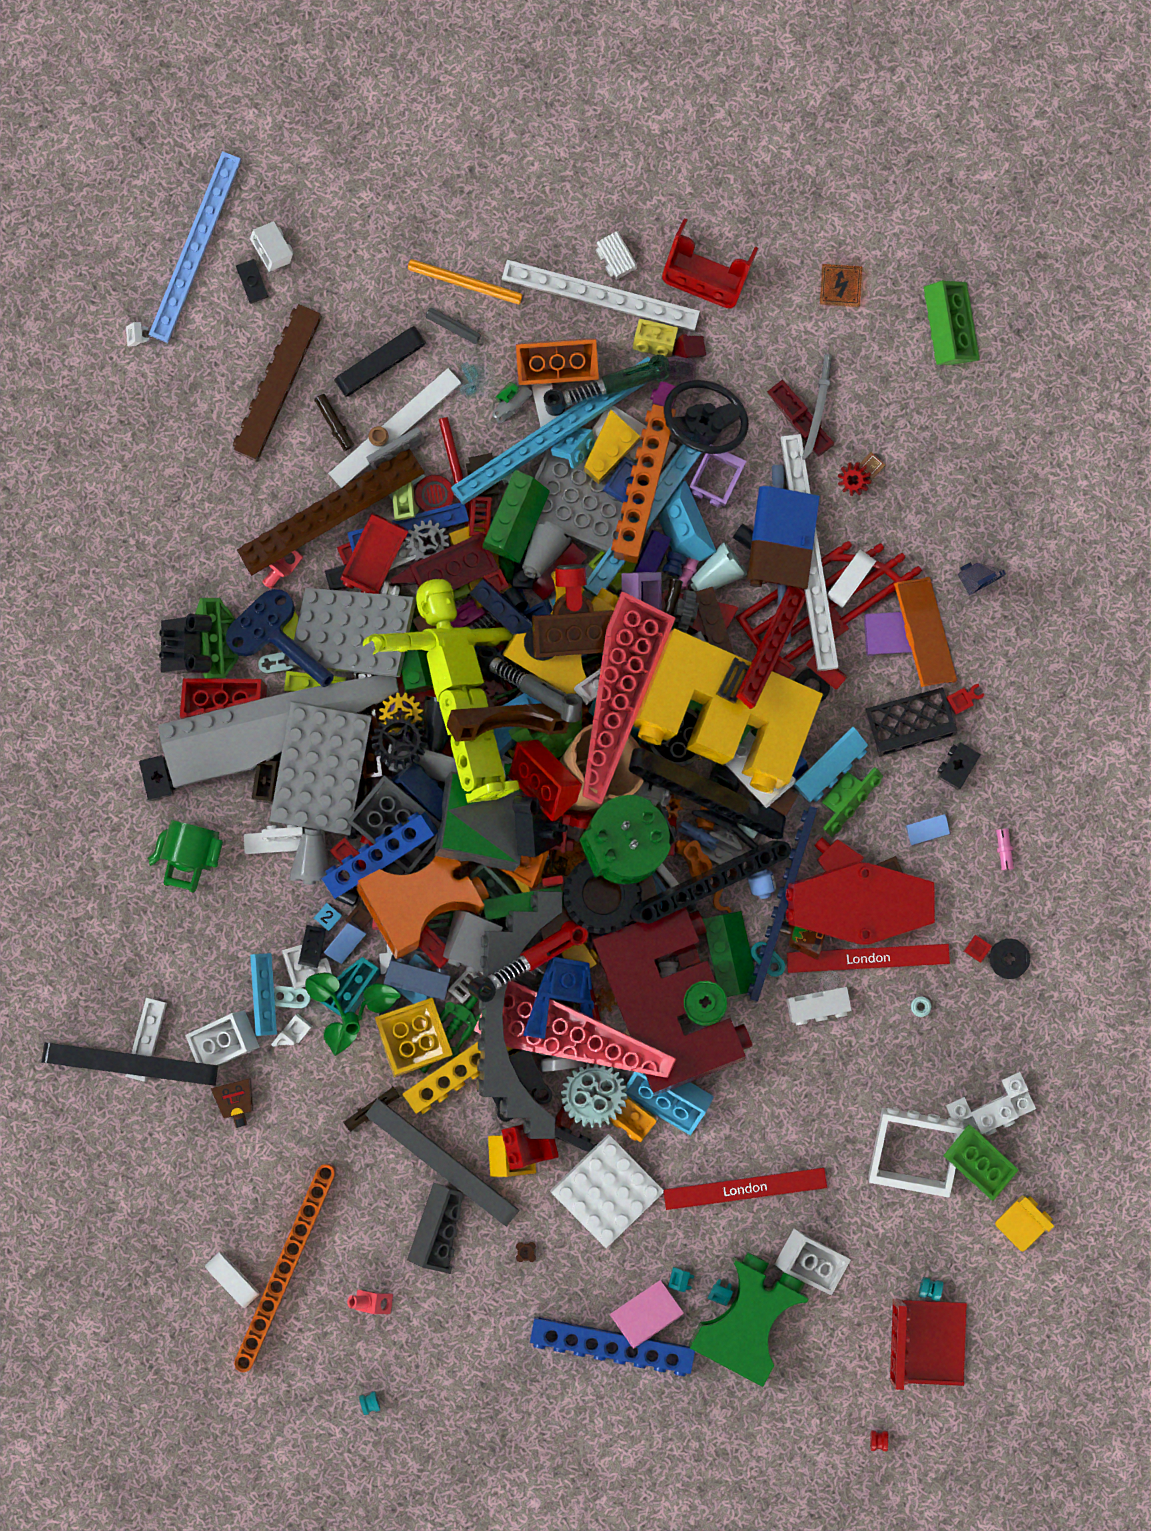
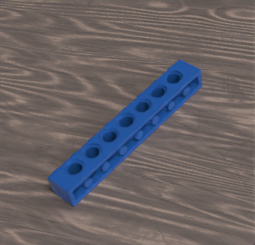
M536 1316L534 1317L530 1343H533L535 1348L545 1349L546 1346L554 1347L553 1351L565 1353L566 1350L574 1351L573 1355L581 1357L590 1354L594 1355L593 1358L605 1361L606 1358L614 1359V1363L623 1365L626 1362L634 1363V1367L645 1369L646 1366H651L658 1372H666L667 1369L674 1371V1374L679 1376H686V1373L691 1374L695 1351L690 1349L689 1346L647 1339L636 1347L638 1353L635 1356H629L626 1350L631 1345L623 1333ZM554 1330L557 1332L558 1337L551 1341L547 1339L546 1333ZM574 1334L577 1336L578 1341L575 1344H569L566 1341V1337ZM589 1338H594L598 1341V1345L595 1348H589L586 1345V1341ZM609 1342H615L618 1345V1349L615 1352H609L606 1349V1345ZM649 1350L657 1351L658 1357L655 1360L647 1358L646 1354ZM669 1354H676L678 1361L670 1364L666 1358Z

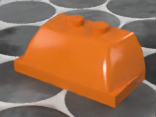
M582 338L516 344L519 385L599 380L596 339Z

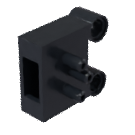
M190 613L187 617L161 620V630L159 631L161 637V652L159 653L161 673H208L212 666L211 658L208 655H201V633H208L212 628V619L209 615Z
M515 796L512 807L515 812L518 855L537 857L563 842V832L567 831L568 826L567 824H562L561 816L556 821H551L540 810V802L537 797Z
M520 1049L509 1051V1060L519 1081L527 1092L532 1090V1095L537 1103L543 1105L549 1103L552 1099V1091L544 1083L531 1052ZM541 1089L547 1090V1094L544 1097H538L537 1093ZM492 1097L496 1104L495 1111L498 1118L503 1122L511 1121L513 1118H506L500 1114V1101L503 1100V1097Z

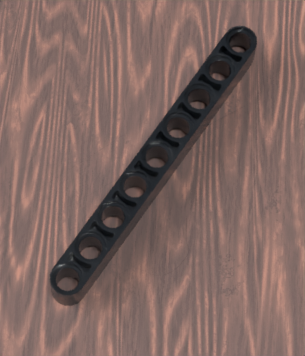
M633 749L629 764V771L769 838L781 839L783 837L786 817L783 814L768 807L765 808L764 805L646 749Z
M769 841L636 904L631 910V917L636 922L653 923L788 858L791 853V847L785 841ZM728 870L730 871L729 877H727ZM711 878H713V884H712V885L710 884ZM661 901H662V904H663V905H662V908H661V910H660L659 905H660V903H661ZM645 909V916L643 918L642 912Z
M44 1042L41 1060L42 1063L212 1086H216L219 1066Z

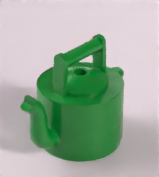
M171 820L168 829L163 830L158 836L154 853L147 858L149 859V865H154L160 859L168 860L163 881L164 885L175 886L194 893L197 889L202 869L211 871L212 867H218V860L223 845V840L219 839L220 832ZM174 867L180 871L194 872L191 882L172 878Z

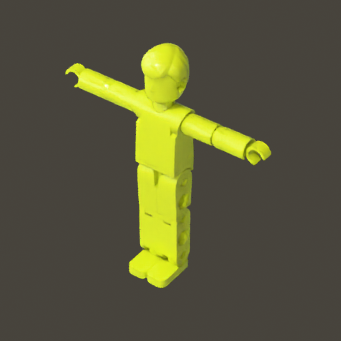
M432 579L424 582L419 587L416 601L420 615L425 618L429 625L436 626L437 628L424 629L423 632L371 634L363 640V646L373 641L375 645L373 654L388 651H428L427 659L434 691L446 726L451 710L488 707L485 692L480 688H475L483 684L484 681L474 646L487 645L494 647L497 645H507L514 635L506 627L470 629L469 627L451 626L450 622L454 621L457 617L452 586L447 580ZM446 726L448 735H451L449 729ZM493 729L486 731L471 741L456 742L453 736H451V747L461 786L467 792L472 791V793L465 794L467 803L497 800L520 789L517 780L505 782V774Z

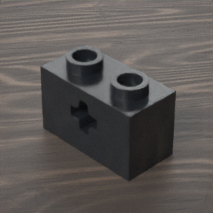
M961 742L957 746L952 745L947 754L950 758L947 763L943 761L937 770L940 773L938 778L957 790L961 789L981 754ZM961 761L960 766L962 769L955 770L953 762Z
M160 755L140 760L139 765L148 800L153 801L173 796V791L176 788L173 787L172 780L170 779L165 756ZM157 773L163 775L160 783L154 780V777H157Z

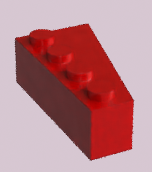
M183 678L179 717L184 719L266 698L267 685L262 679Z

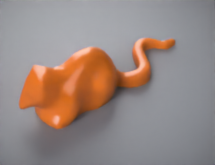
M680 839L675 842L674 851L683 856L692 877L712 869L709 857L702 852L697 840L687 842L684 839ZM723 889L715 892L713 897L714 907L717 910H726L728 913H731L732 911L728 906L723 907L719 903Z

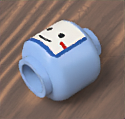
M767 868L748 877L751 894L759 896L760 899L770 897L771 893L776 890L774 874L772 871L767 870Z

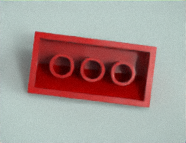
M538 739L517 742L508 777L512 781L517 780L520 789L527 796L537 797L540 802V810L551 821H556L577 802L582 783Z

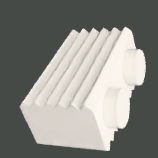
M618 231L597 242V249L595 251L600 260L604 259L607 263L605 269L610 277L614 276L618 280L637 269V264Z

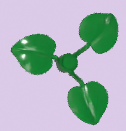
M318 973L309 976L305 981L306 991L312 999L324 1002L331 996L341 1014L342 1023H331L323 1032L324 1040L335 1056L349 1047L356 1039L360 1031L359 1021L362 1020L365 1005L367 1004V1008L372 1012H384L401 997L398 990L383 983L370 985L363 991L365 1001L362 1002L359 1014L357 1015L354 1012L344 1013L334 994L340 985L338 978L334 974Z

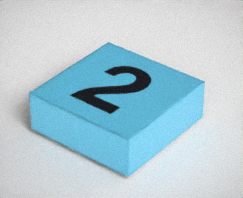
M326 903L314 919L330 931L342 915Z

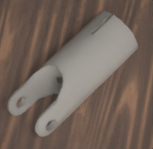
M517 384L519 392L508 403L502 400L493 411L492 415L499 424L504 423L533 394L526 385Z

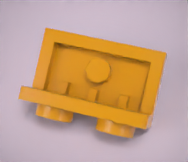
M627 1095L628 1098L623 1100L626 1103V1107H620L622 1114L615 1113L617 1119L610 1118L611 1123L617 1128H623L632 1140L642 1142L658 1119Z

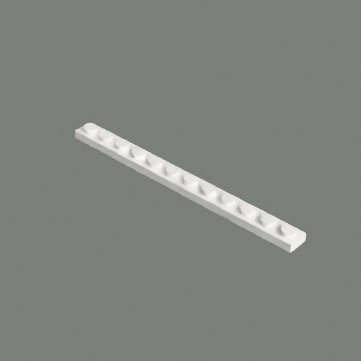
M801 434L781 436L780 440L788 490L810 494L806 463L802 459L804 450ZM815 528L808 589L804 590L817 671L838 669V661Z

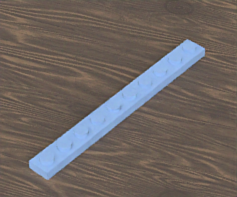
M222 151L149 332L150 337L166 343L169 342L242 161L241 158Z

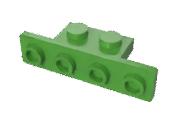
M876 767L869 772L862 782L847 771L822 801L827 808L835 813L823 827L829 836L833 837L842 829V825L848 818L854 815L858 806L868 798V794L874 787L880 784L883 775Z

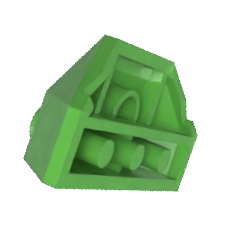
M200 598L195 614L209 615L212 619L211 630L208 633H201V655H208L212 661L210 671L203 673L206 679L226 678L239 659L238 655L231 651L226 642L227 629L236 619L223 604L221 598Z

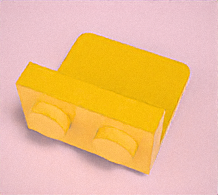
M1023 1195L995 1221V1226L1022 1252L1045 1230L1049 1232L1054 1227L1051 1223L1053 1219L1045 1211L1041 1213L1036 1208L1038 1203L1031 1196L1026 1198Z

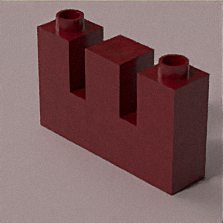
M686 907L653 923L636 922L615 932L593 939L596 952L629 1035L676 1058L668 1078L645 1074L654 1096L745 1061L746 1055L744 1050L753 1047L745 1024L734 1027L731 1018L685 1036L678 1021L688 1017L684 1008L686 991L699 981L716 983L708 961L664 978L660 977L656 964L700 947L698 936L707 933L704 922L698 910L688 914ZM705 999L704 1002H700V1004L703 1005V1008H707V1005H711L708 999Z

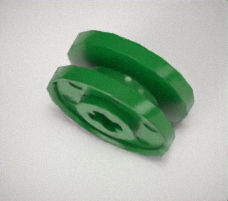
M699 981L686 991L684 1008L688 1017L694 1023L701 1026H711L718 1023L725 1016L727 997L718 984L711 981ZM705 999H708L711 1005H707V1008H703V1005L700 1004V1002H704Z

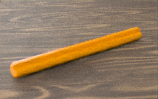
M414 259L409 261L408 270L518 305L522 301L523 296L521 293Z

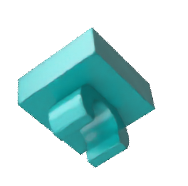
M673 1267L668 1287L680 1292H686V1289H692L687 1284L689 1278L694 1279V1275L683 1269Z
M718 1279L711 1288L707 1299L727 1306L733 1293L730 1290L732 1285L729 1283L726 1288L721 1287V1279Z

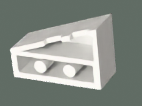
M847 987L786 998L790 1022L795 1023L796 1026L807 1024V1020L814 1018L816 1022L828 1020L827 1016L834 1014L836 1018L848 1016L847 1012L852 1011Z

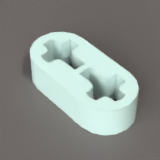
M283 652L262 656L258 662L259 669L266 674L289 671L294 667L291 665L287 666L285 663L279 664V661L285 660L286 655ZM266 659H269L270 662H276V665H271L269 670L262 666Z

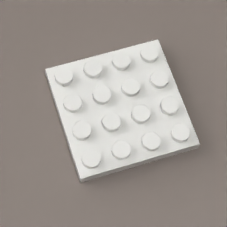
M609 1134L550 1190L605 1248L664 1193V1190Z

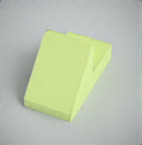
M411 481L392 493L395 521L413 518L419 511L414 500V489Z

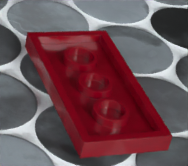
M481 532L410 565L409 568L418 587L432 579H444L455 590L498 570L499 568L491 551L482 548L485 540L483 533Z

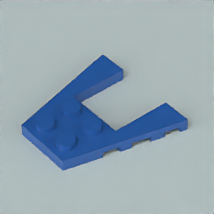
M558 957L548 961L523 1036L545 1039L549 999L581 1004L580 1012L593 1017L592 1009H594V1002L591 1000L590 994L592 984L589 963Z

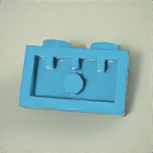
M580 427L551 448L552 456L569 459L571 468L576 469L593 449L595 444L593 431Z

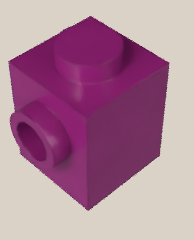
M661 380L658 389L654 388L651 394L652 406L655 404L664 407L667 395L676 386Z

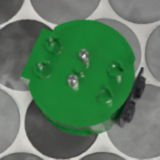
M623 795L607 801L597 810L579 840L595 878L603 875L605 879L614 883L634 884L647 879L658 869L667 857L670 847L677 840L676 829L673 825H670L667 819L669 814L665 806L662 807L660 802L654 806L650 800L641 796Z

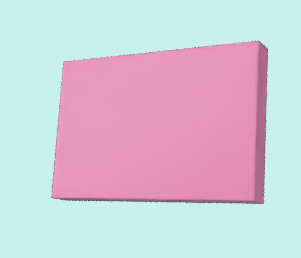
M661 1280L610 1313L611 1318L633 1349L684 1315Z

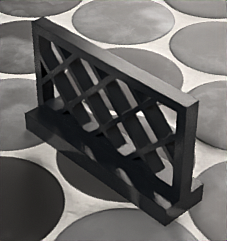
M943 687L865 709L879 757L952 737L958 731L953 721ZM940 693L942 702L939 707L928 702L932 695ZM919 700L924 703L920 712L909 707L912 701ZM899 705L905 709L900 718L890 713L893 706ZM926 705L937 710L932 719L922 714ZM907 710L917 715L913 725L903 720ZM880 711L884 713L885 716L882 722L879 723L873 720L871 712ZM941 712L947 715L949 722L940 724L934 720L937 714ZM887 716L898 721L893 730L883 725ZM919 717L930 722L926 729H920L915 726ZM900 722L910 727L908 734L902 735L896 732ZM881 728L891 733L887 740H879L878 732Z

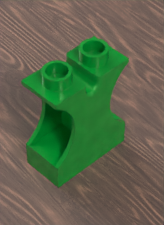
M747 1252L743 1261L736 1257L732 1259L737 1269L739 1280L737 1295L732 1305L719 1317L700 1322L689 1342V1347L764 1387L774 1367L768 1349V1337L773 1322L784 1310L796 1304L807 1303L809 1298L801 1292L805 1282L784 1271L780 1279H775L771 1287H764L765 1271L769 1263Z

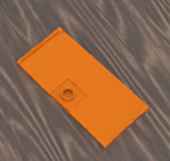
M925 577L894 583L905 623L906 638L908 639L909 646H911L921 687L950 682L955 683L958 680L931 578Z

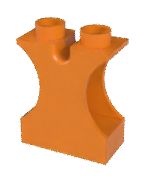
M435 856L429 865L416 873L394 875L379 869L358 880L357 891L396 960L418 949L422 930L437 915L453 910L466 911L477 916L482 915L484 909L482 901L488 899L489 895L481 879L478 876L471 880L468 876L460 880L454 878L455 875L459 874L460 868L468 864L469 861Z

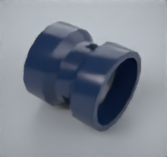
M668 552L666 559L669 562L663 566L662 572L670 576L681 577L683 573L681 565L686 563L687 557L676 552Z

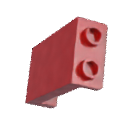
M372 512L341 575L342 584L351 589L355 586L361 589V593L378 594L403 540L408 534V529Z

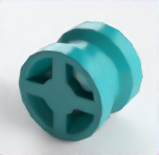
M375 1391L367 1396H359L364 1415H369L371 1411H381Z

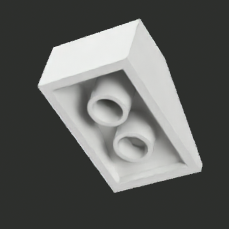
M245 1010L231 1013L185 1035L197 1063L221 1065L260 1048Z
M793 1229L774 1265L785 1273L832 1295L851 1259L810 1236Z

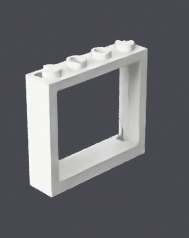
M882 1107L868 1174L869 1183L950 1197L956 1169L950 1162L945 1182L878 1170L888 1121L956 1133L954 1142L964 1131L963 1122L954 1120V1118L943 1119L935 1114L921 1115L914 1110L905 1112L900 1111L896 1107H893V1109Z

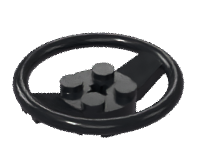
M692 380L681 383L670 391L664 403V418L671 435H674L681 443L695 451L707 454L726 453L738 447L747 435L749 420L743 404L730 390L717 383L705 380ZM688 389H709L723 395L731 402L715 408L711 403L696 404L687 409L685 416L672 417L674 399L681 392ZM740 418V431L734 440L720 446H709L715 443L724 428Z

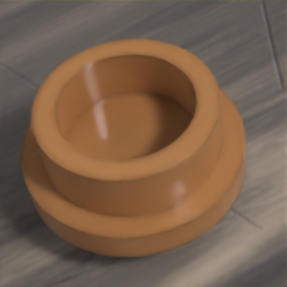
M376 426L370 430L368 437L371 444L379 447L387 443L389 435L385 428Z

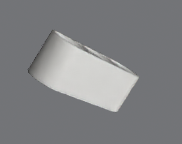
M860 549L831 588L827 597L843 608L876 560Z
M221 1251L205 1264V1268L243 1308H246L260 1295L253 1284Z

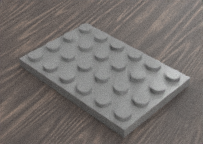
M553 446L547 449L535 476L538 482L550 490L538 521H541L540 524H544L545 521L553 523L565 531L564 535L566 537L570 536L573 540L606 553L611 547L613 539H616L619 535V532H616L618 520L622 521L624 516L621 513L623 503L603 491L604 486L615 470H612L598 485L584 472L587 459H584L576 469H573L570 466L569 459L552 456L551 448Z
M305 588L294 641L327 670L400 677L405 652L388 651L373 654L375 650L374 642L371 641L363 646V640L371 634L410 632L416 599L406 596ZM291 659L289 660V665L299 667Z
M291 701L270 821L350 835L352 825L347 821L355 810L371 715Z

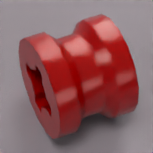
M871 1430V1451H876L877 1449L885 1452L888 1451V1431L877 1433L875 1430Z

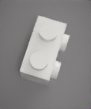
M274 221L253 229L250 240L269 272L290 263L293 256L292 247L286 243L281 228L277 227Z

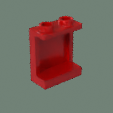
M523 1124L501 1129L510 1170L559 1157L555 1139H530L526 1137V1133L523 1131Z

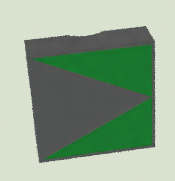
M451 771L445 779L442 820L438 828L434 856L459 861H473L488 867L514 872L520 865L521 856L517 854L515 812L512 805L515 796L527 795L519 789L497 800L467 803L465 794L472 793V791H465L461 786L458 773Z

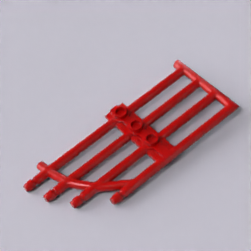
M851 542L843 543L842 546L837 547L821 558L822 567L831 561L851 562L855 555L843 554L844 551L852 547ZM882 543L877 544L873 549L868 550L866 554L874 557L884 549ZM903 553L898 554L894 559L892 558L885 564L876 560L873 568L876 570L862 580L852 595L883 574L889 576L894 582L843 617L835 609L838 604L828 599L834 639L849 630L846 625L848 622L896 590L894 583L913 579L914 576L919 575L922 572L920 566L913 568L912 571L900 577L892 568L906 558ZM848 565L825 580L826 589L837 582ZM778 588L735 617L757 650L762 642L758 635L769 628L774 615L754 629L746 619L777 599ZM809 616L792 627L791 637L810 625ZM812 638L784 656L783 659L790 663L812 648Z

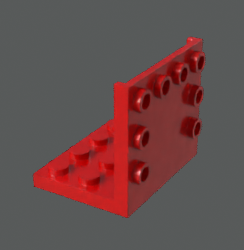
M893 1299L890 1383L895 1390H904V1385H908V1383L964 1386L966 1302Z

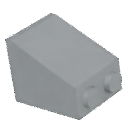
M455 910L443 957L449 959V964L457 967L462 964L467 967L466 971L477 975L478 971L483 972V968L480 966L481 956H484V948L481 947V937L484 935V931H502L503 927L471 913Z

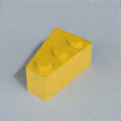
M610 410L584 466V472L598 485L640 441V436L612 410Z

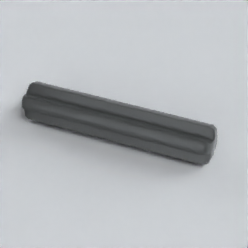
M429 308L426 318L473 344H477L480 340L481 334L434 308Z

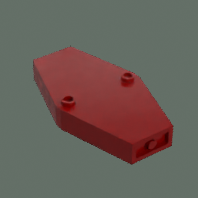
M854 862L789 883L786 889V900L788 901L786 919L789 921V925L854 944L869 945L935 923L934 882L871 863Z

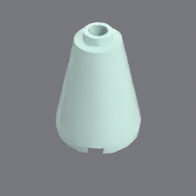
M725 542L717 548V552L712 554L691 578L693 583L690 585L695 592L709 587H713L716 590L747 576L743 564H740L739 558Z

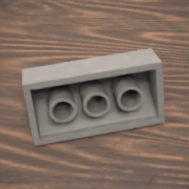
M396 741V747L397 745L403 744L402 742ZM389 744V749H388V752H389V753H391V751H392V749H391V748H392V745H391V744ZM423 749L425 755H419L420 761L417 762L413 759V762L422 766L425 773L438 784L440 782L445 783V779L451 771L458 773L455 759L446 755ZM401 751L398 756H404L410 752ZM392 763L389 770L399 773L403 770L402 764H398V769H394V764Z

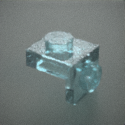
M465 362L460 366L468 384L459 388L461 395L466 393L468 396L477 391L479 382L476 377L479 375L474 365L469 366L468 362Z

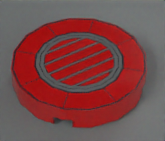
M441 475L424 477L415 489V499L418 506L426 512L452 505L455 494L452 492L451 482Z

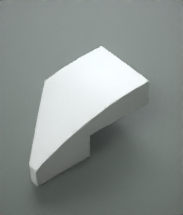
M297 1013L271 1045L274 1047L299 1043L313 1026Z

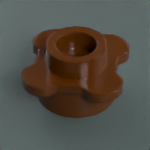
M518 1242L516 1244V1249L518 1250L516 1260L518 1262L528 1260L534 1262L536 1260L534 1255L535 1243L523 1244Z

